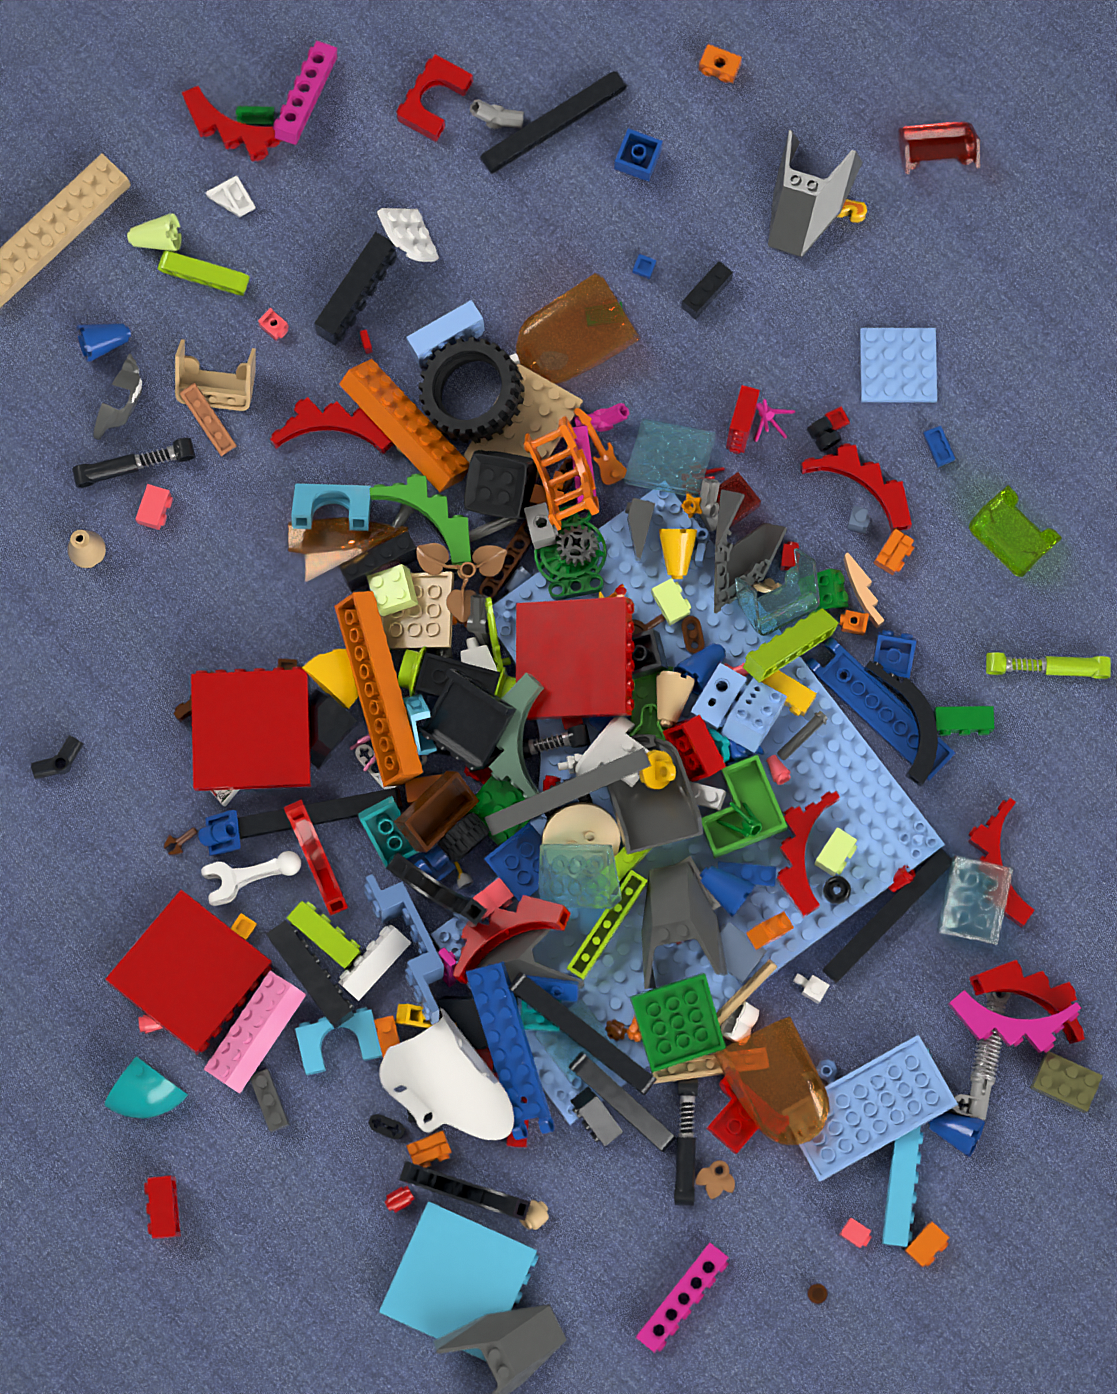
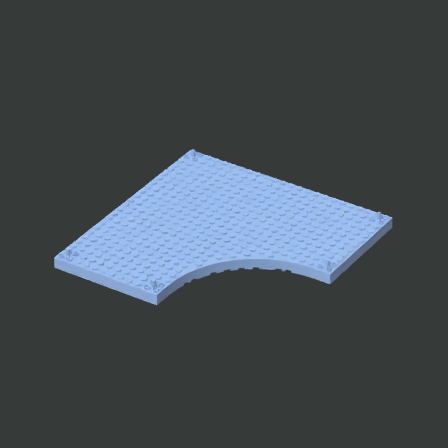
M665 481L641 498V500L655 503L640 561L635 560L627 522L628 514L625 513V510L598 529L604 538L607 549L605 565L599 573L604 581V588L601 590V593L604 597H607L619 585L623 584L627 589L624 597L632 599L634 603L632 619L639 620L644 624L662 614L651 594V589L671 579V575H668L659 529L698 530L701 528L693 517H688V514L681 507V501ZM709 540L706 545L703 567L695 566V560L691 557L687 575H683V579H673L674 583H679L682 589L680 594L683 599L687 598L691 605L689 616H694L700 621L705 643L704 648L712 643L722 645L726 651V657L722 664L727 663L732 667H737L746 662L745 657L750 651H756L764 642H770L775 635H781L782 632L749 590L732 603L725 604L718 613H714L715 546ZM695 541L694 548H697L698 544ZM602 542L599 543L600 551H603ZM602 557L599 558L597 567H599L602 561ZM545 568L542 569L546 575L550 576V573ZM540 572L492 605L498 641L515 666L516 603L560 601L550 597L548 587L551 582L545 579ZM598 579L590 582V586L593 588L600 585ZM574 583L571 589L578 591L581 589V584ZM556 586L553 588L552 593L558 595L563 589L560 586ZM599 592L563 600L599 598ZM684 619L670 626L665 620L653 628L660 633L667 665L673 667V672L677 664L692 656L685 649L681 624ZM689 624L687 628L693 630L694 625ZM692 643L691 647L696 649L698 644ZM800 656L779 670L816 692L815 700L804 717L802 715H794L789 711V707L783 705L779 716L760 744L764 754H754L745 759L756 755L759 756L783 816L785 815L784 812L792 806L794 808L800 806L802 811L805 812L804 808L812 802L817 804L822 800L820 797L829 791L831 793L837 791L840 800L824 810L817 818L806 842V875L812 893L820 907L802 918L778 881L775 880V887L756 885L733 917L722 906L714 910L717 915L719 928L722 924L727 925L730 922L744 934L761 922L783 911L794 927L782 937L763 946L767 952L743 984L729 973L728 975H716L696 939L660 945L655 948L652 967L656 988L705 973L716 1013L768 960H772L777 965V968L772 972L774 974L888 889L894 883L893 877L899 867L901 869L905 865V869L909 872L945 845ZM750 674L745 676L747 678V685H749V683L753 679V677ZM721 688V689H718V691H720V692L726 691L725 689H722V688ZM690 694L678 722L690 718V712L700 695ZM815 712H823L828 718L826 724L820 726L786 760H782L777 755V752L815 716ZM624 716L631 721V716ZM591 717L582 718L583 725H587L590 743L592 744L600 733L588 723ZM561 719L537 720L540 739L541 737L544 739L546 736L551 737V735L556 736V734L561 735V733L568 731H565ZM591 744L579 748L564 746L563 748L559 747L558 749L554 748L548 751L543 750L541 753L538 791L540 793L543 792V779H545L546 775L560 777L561 783L566 779L570 780L577 777L576 773L569 774V769L559 771L558 763L567 762L566 757L570 755L574 756L577 753L583 755ZM772 755H776L790 771L791 778L784 784L777 785L776 782H773L768 763L766 762L767 758ZM721 770L710 777L694 782L725 790L726 795L721 810L731 807L729 803L733 801L721 775ZM607 786L589 793L593 804L604 808L616 821ZM575 799L557 807V810L568 804L579 802V800ZM698 805L701 818L721 811ZM545 813L529 821L542 837L543 829L548 821ZM787 827V831L714 859L703 833V835L653 847L633 871L648 880L649 870L675 865L691 856L700 873L705 867L710 868L714 866L717 868L718 861L777 867V879L780 870L787 866L789 869L791 868L779 850L780 846H782L781 842L789 836L791 838H794V836ZM837 827L857 839L855 845L858 846L851 859L848 857L845 859L847 864L840 875L836 873L835 875L846 878L851 886L849 898L839 905L829 903L823 895V887L832 876L814 865ZM620 835V848H619L618 853H619V852L623 849V847H624V844H623L621 835ZM550 865V871L545 883L531 897L564 905L571 914L564 931L551 929L532 949L534 961L579 979L567 971L566 968L622 883L603 903L588 888L600 873L588 878H572L559 873ZM647 885L585 978L583 989H578V1001L562 1000L561 1003L644 1069L648 1068L649 1064L642 1040L640 1042L630 1040L625 1033L623 1040L615 1041L607 1036L608 1032L604 1028L607 1026L606 1022L608 1020L616 1019L624 1024L625 1029H628L634 1017L630 996L651 990L644 989L641 936ZM839 887L833 888L835 894L841 892ZM514 897L511 899L513 903L503 910L516 913L519 902ZM453 917L430 935L440 950L445 947L448 952L451 951L455 955L457 964L461 956V950L466 944L461 938L462 930L466 924L457 917ZM487 919L484 921H479V923L489 925V921ZM468 981V983H467L466 985L468 986V988H469L470 991H471V987H470V984H469V981ZM517 997L518 1009H519L520 1016H521V1002H522V999H519V998ZM525 1030L542 1088L569 1125L579 1119L572 1111L575 1107L570 1100L588 1087L568 1067L580 1052L588 1056L619 1086L622 1087L627 1083L561 1030L559 1032ZM591 1088V1090L598 1096V1098L600 1099V1101H601V1102L604 1101V1099L601 1098V1097Z

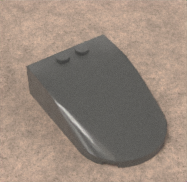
M639 734L630 736L649 751L659 750L669 754L676 769V776L674 780L661 789L646 787L640 778L633 787L621 779L606 785L626 853L631 854L703 835L701 814L677 749L669 741L658 739L655 735Z

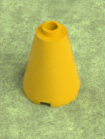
M659 529L667 574L671 575L672 579H683V575L688 573L697 537V529Z

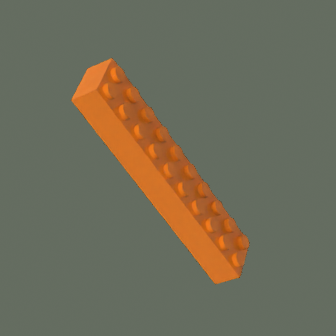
M373 591L354 592L335 605V611L383 786L403 785L423 773L422 764L418 756L412 727L408 720L407 709L403 702L402 691L398 684L397 673L394 669L392 655L389 651L387 637L384 633Z

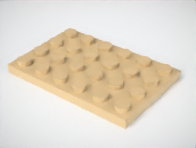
M517 364L518 371L523 377L521 383L525 389V392L520 394L524 401L523 404H518L519 415L512 417L513 424L510 427L506 425L502 428L504 433L501 435L498 433L493 434L492 440L487 441L485 438H481V443L476 444L472 441L463 457L470 463L474 451L484 450L532 458L531 454L526 452L523 445L525 434L529 433L532 440H535L553 432L559 427V419L564 416L571 423L575 417L574 409L580 408L583 400L524 366ZM561 436L537 447L542 460L552 456L562 439ZM537 469L536 481H537V479H538L539 476H540V474H539V472H538V469Z

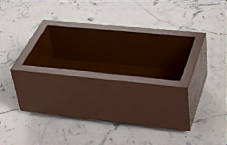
M446 771L394 823L415 851L428 852L479 800L458 771Z

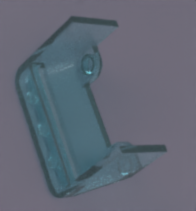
M798 548L794 549L796 566L786 572L784 577L785 584L758 598L755 588L739 577L735 578L738 604L753 629L762 636L768 635L815 611L820 604L816 561Z

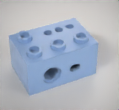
M720 663L692 708L690 718L700 714L701 718L705 721L706 728H712L719 733L738 699L747 688V678ZM721 688H722V689H725L726 691L720 692V691H718V689H721Z
M753 678L729 714L721 735L755 753L779 716L787 696Z

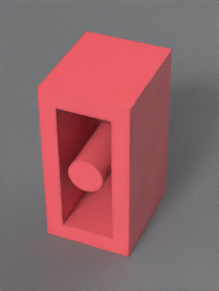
M147 484L136 516L137 523L160 530L161 525L164 526L166 522V510L171 507L173 501L170 491Z

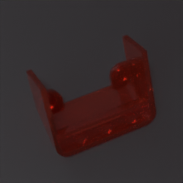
M955 122L909 126L898 129L901 164L906 174H910V170L916 169L920 165V161L955 158L963 165H969L974 162L976 168H980V138L972 123Z

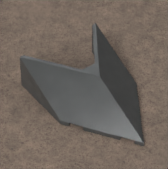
M721 490L715 542L714 613H718L725 604L732 603L747 592L751 585L756 582L759 583L764 579L787 531L786 527L763 523L735 544L728 543L727 535L730 536L732 533L729 531V527L745 495Z
M551 929L531 930L505 940L491 950L476 967L480 968L504 961L510 983L521 972L528 976L578 981L579 989L584 987V981L534 961L532 949Z

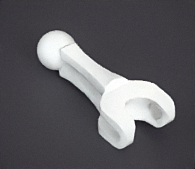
M285 851L277 859L275 858L266 863L246 868H231L223 862L206 865L201 869L204 878H218L222 880L220 889L210 893L208 897L209 904L217 906L232 902L241 887L258 879L281 874L287 876L294 875L301 867V859L295 852Z

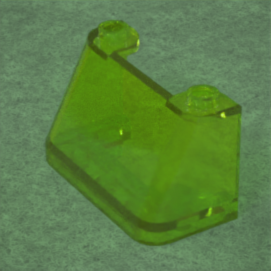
M1007 485L980 509L969 523V529L1014 575L1023 577L1060 542L1062 537L1051 528H1046L1041 532L1015 507L1019 501L1018 495Z

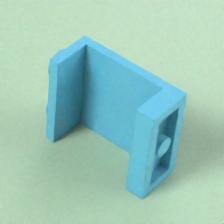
M422 695L403 698L408 720L412 727L413 738L417 746L418 756L429 755L431 752L437 751L432 739L428 740L421 733L417 732L416 721L430 718V711Z

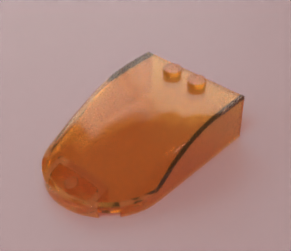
M594 273L532 314L523 323L519 330L516 353L522 366L548 381L558 384L569 381L600 365L641 338L603 275Z
M790 1016L780 1019L714 1053L738 1100L760 1131L770 1140L782 1145H799L815 1138L824 1128L829 1112L828 1094Z

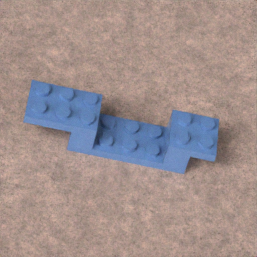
M373 874L366 877L364 894L367 901H371L374 908L372 910L376 919L380 918L381 922L384 923L402 915L404 924L406 926L409 925L411 929L410 936L413 942H417L419 945L418 952L420 956L407 961V969H405L407 975H405L409 986L413 985L415 991L413 994L417 1003L421 1002L424 1018L430 1020L433 1025L439 1022V1008L427 985L444 977V965L403 882L380 890Z

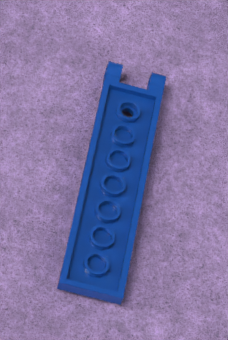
M830 637L824 643V646L835 657L824 668L812 657L805 664L814 675L912 765L918 749V729L912 712L883 684L864 671V667L834 638ZM845 672L847 678L842 679L840 673ZM939 737L936 758L927 777L928 781L955 755V752Z
M504 961L468 970L466 974L499 1083L507 1093L513 1109V1137L516 1140L527 1138L528 1130L524 1120L539 1117L538 1125L541 1133L553 1132L554 1122L551 1118L514 993L508 989L511 983ZM522 1096L527 1098V1103L522 1102Z

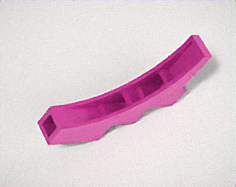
M965 990L948 1003L949 1007L978 1041L981 1038L984 1041L994 1034L991 1031L994 1029L1008 1047L1012 1044L1016 1047L1024 1040L1022 1037L1024 1035L1038 1053L1042 1051L1046 1053L1055 1046L1053 1042L1056 1038L1052 1035V1032L1057 1034L1064 1028L1063 1023L1067 1020L1073 1021L1080 1015L1078 1011L1081 1009L1078 1003L1075 1002L1067 1009L1049 1017L1029 1020L1015 1019L988 1010L975 1001Z

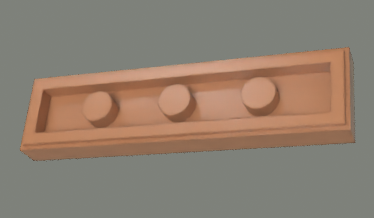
M195 383L179 393L220 456H223L237 446Z

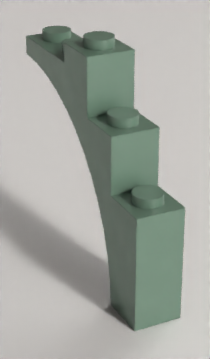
M525 673L501 698L517 710L496 746L501 751L504 749V751L489 766L492 770V776L498 781L507 782L511 778L510 783L516 789L520 788L524 792L523 796L525 799L540 793L528 774L523 756L522 741L524 725L529 710L537 696L544 689L533 675Z

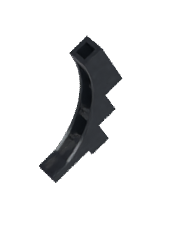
M396 853L385 868L430 904H436L446 913L454 915L467 926H476L487 912V909L473 898H468L448 888L399 853Z
M405 1161L399 1179L428 1191L525 1221L531 1203L527 1200L479 1186Z

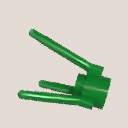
M733 802L729 803L743 818L741 823L743 829L725 821L717 820V823L737 831L745 837L749 835L754 837L762 829V823L756 818L745 802L742 805L749 816Z

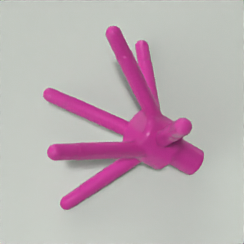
M763 399V404L758 403L756 405V409L762 418L756 433L755 442L759 439L763 425L765 431H769L767 421H770L783 438L786 439L787 435L774 421L773 417L774 414H794L795 410L771 409L767 405V400Z

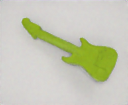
M491 597L485 598V609L487 610L493 661L497 671L501 674L503 666L510 665L511 661L509 657L501 658Z

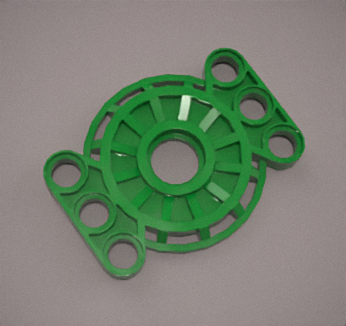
M572 506L559 508V510L563 511ZM587 510L588 515L584 518L579 517L577 512L570 515L567 521H561V530L558 531V534L564 535V529L570 531L571 525H573L574 529L581 525L582 529L587 526L589 532L591 529L595 531L598 535L594 536L598 540V543H596L598 550H594L596 557L590 556V563L585 560L584 566L578 562L575 567L571 561L568 565L566 560H561V554L557 552V544L534 549V559L541 575L551 582L548 591L550 597L554 600L594 594L604 588V581L599 573L605 565L607 549L600 531L589 523L592 518L589 510ZM539 524V528H543L546 526L543 524ZM559 536L555 537L556 541H561ZM600 542L603 544V551H600ZM538 554H540L542 559L540 564L538 562ZM602 557V561L599 567H597L599 558ZM545 568L550 573V576L546 575L542 569ZM594 579L600 581V585L596 588L590 586V582ZM574 583H580L581 589L573 591L571 586ZM556 586H560L563 589L558 595L552 593L553 588Z

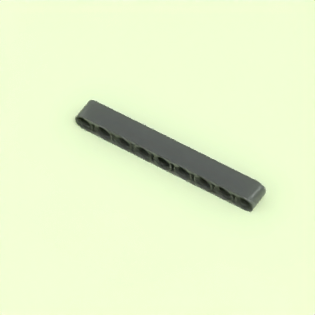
M643 747L484 818L491 834L495 835L650 767L651 763Z

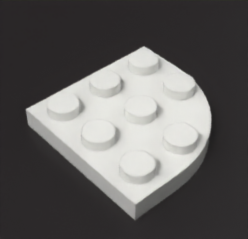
M381 208L377 211L388 237L397 248L400 247L403 251L407 252L406 256L420 262H434L439 259L436 247L431 241L429 231L426 229L418 209Z

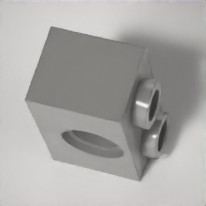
M546 502L524 508L534 549L556 544L555 537L559 536L555 525L552 526L549 522V509ZM541 523H546V526H545V527H543V528H539V527H538L539 524H541Z

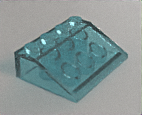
M541 844L538 887L540 899L564 905L566 908L612 909L622 900L612 845Z
M953 854L937 931L943 934L997 945L1014 868Z

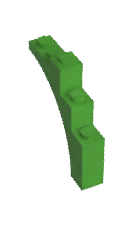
M412 474L411 477H407V485H404V483H394L393 486L377 484L369 488L371 500H388L402 503L426 516L444 537L450 551L452 565L461 566L465 562H471L468 517L454 515L452 518H449L447 496L435 494L428 498L426 476Z

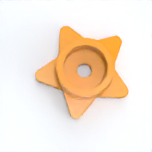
M687 493L686 500L681 504V507L688 514V517L692 518L695 513L701 514L703 512L700 507L701 497L694 498L691 494Z

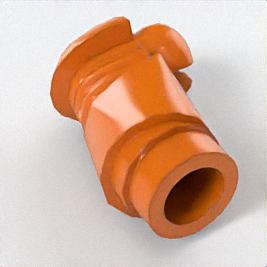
M634 1015L631 1025L628 1029L626 1028V1034L630 1040L640 1042L641 1036Z

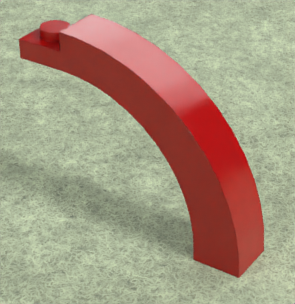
M302 800L283 807L330 916L347 909V903Z

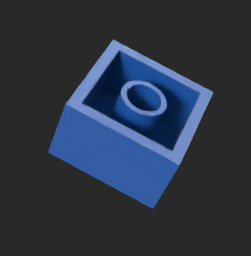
M628 128L616 156L614 169L649 182L661 153L663 141Z

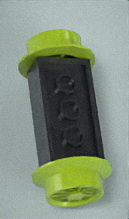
M423 646L419 652L406 650L398 676L399 687L409 689L411 697L417 692L439 698L449 680V677L445 675L449 668L460 670L500 698L516 684V678L508 676L506 667L503 668L500 674L498 671L426 653V646Z

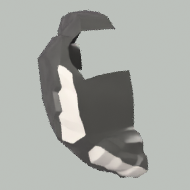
M129 353L122 370L111 384L130 390L129 400L125 407L120 410L102 402L94 428L93 437L100 440L109 428L124 425L141 396L142 381L139 375V368L131 353Z

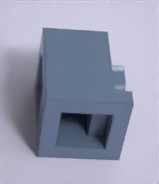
M853 506L847 529L865 534L870 520V515H867L868 510Z

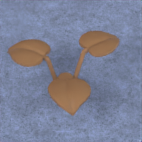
M429 543L419 545L416 548L417 561L426 573L438 575L443 567L458 570V575L463 579L461 590L455 589L449 593L446 599V606L449 612L462 623L468 620L470 616V598L472 595H476L473 590L465 591L468 579L475 574L476 568L479 569L483 576L492 577L497 575L503 567L507 550L498 546H482L477 548L472 554V560L476 565H473L471 562H465L460 566L445 564L449 559L447 549L441 544Z

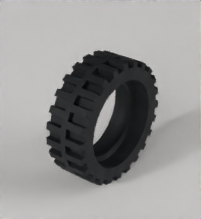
M468 337V341H464L462 338L456 339L457 343L454 345L448 342L444 345L446 349L441 352L439 350L434 352L436 357L433 361L428 359L426 362L428 365L427 371L422 370L420 376L424 380L423 383L419 382L418 388L422 391V394L419 395V401L424 405L422 409L428 416V419L444 435L447 434L455 441L458 438L462 443H468L469 440H472L476 444L481 443V438H485L487 441L492 440L493 434L498 433L501 435L504 433L502 428L506 425L510 427L513 424L512 417L514 415L518 416L520 413L517 407L518 404H523L524 401L520 394L525 392L524 385L521 383V380H523L522 374L518 371L517 365L509 355L494 342L490 344L484 338L477 341L475 337ZM482 361L492 365L499 373L502 382L501 391L495 404L486 413L473 419L460 420L450 415L442 402L443 388L449 376L456 369L467 363Z

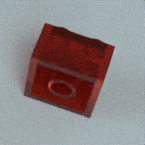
M739 472L719 485L716 501L719 505L721 490L745 495L729 528H732L760 507L761 500Z

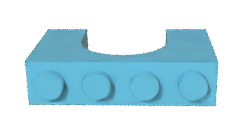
M295 483L291 514L292 529H311L313 514L316 509L326 504H339L349 510V530L369 531L372 502L369 488L371 486Z
M367 1007L357 1009L352 1018L338 1027L350 1029L357 1035L364 1061L383 1057L372 1009L368 1010ZM326 1017L318 1019V1023L304 1022L299 1024L298 1028H295L307 1076L326 1071L321 1046L325 1035L334 1029Z

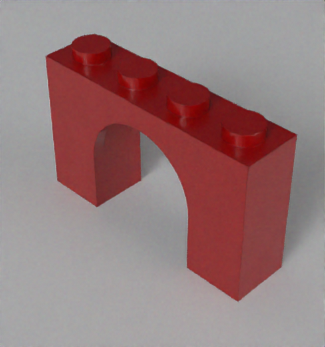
M434 54L432 59L429 58L427 60L424 72L417 76L415 80L416 85L413 89H409L406 94V101L404 104L401 103L396 113L400 123L437 142L445 129V120L427 111L422 106L421 98L423 94L431 87L444 86L465 96L473 83V74Z
M741 385L726 449H729L732 453L740 454V452L744 453L757 408L759 389Z

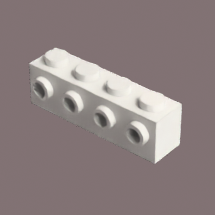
M391 924L389 927H384L379 933L380 937L376 941H372L367 946V951L354 960V965L351 969L345 970L340 976L341 980L338 983L358 1001L411 944Z

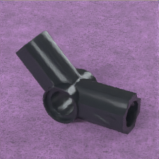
M69 735L58 754L53 758L31 763L34 779L37 780L56 774L68 773L71 769V764L84 744ZM60 760H65V766L60 769L57 768V763Z

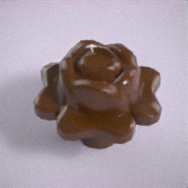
M616 1019L606 1022L607 1026L604 1030L608 1032L607 1036L610 1039L619 1041V1039L623 1040L625 1038L627 1030L624 1028L623 1023Z

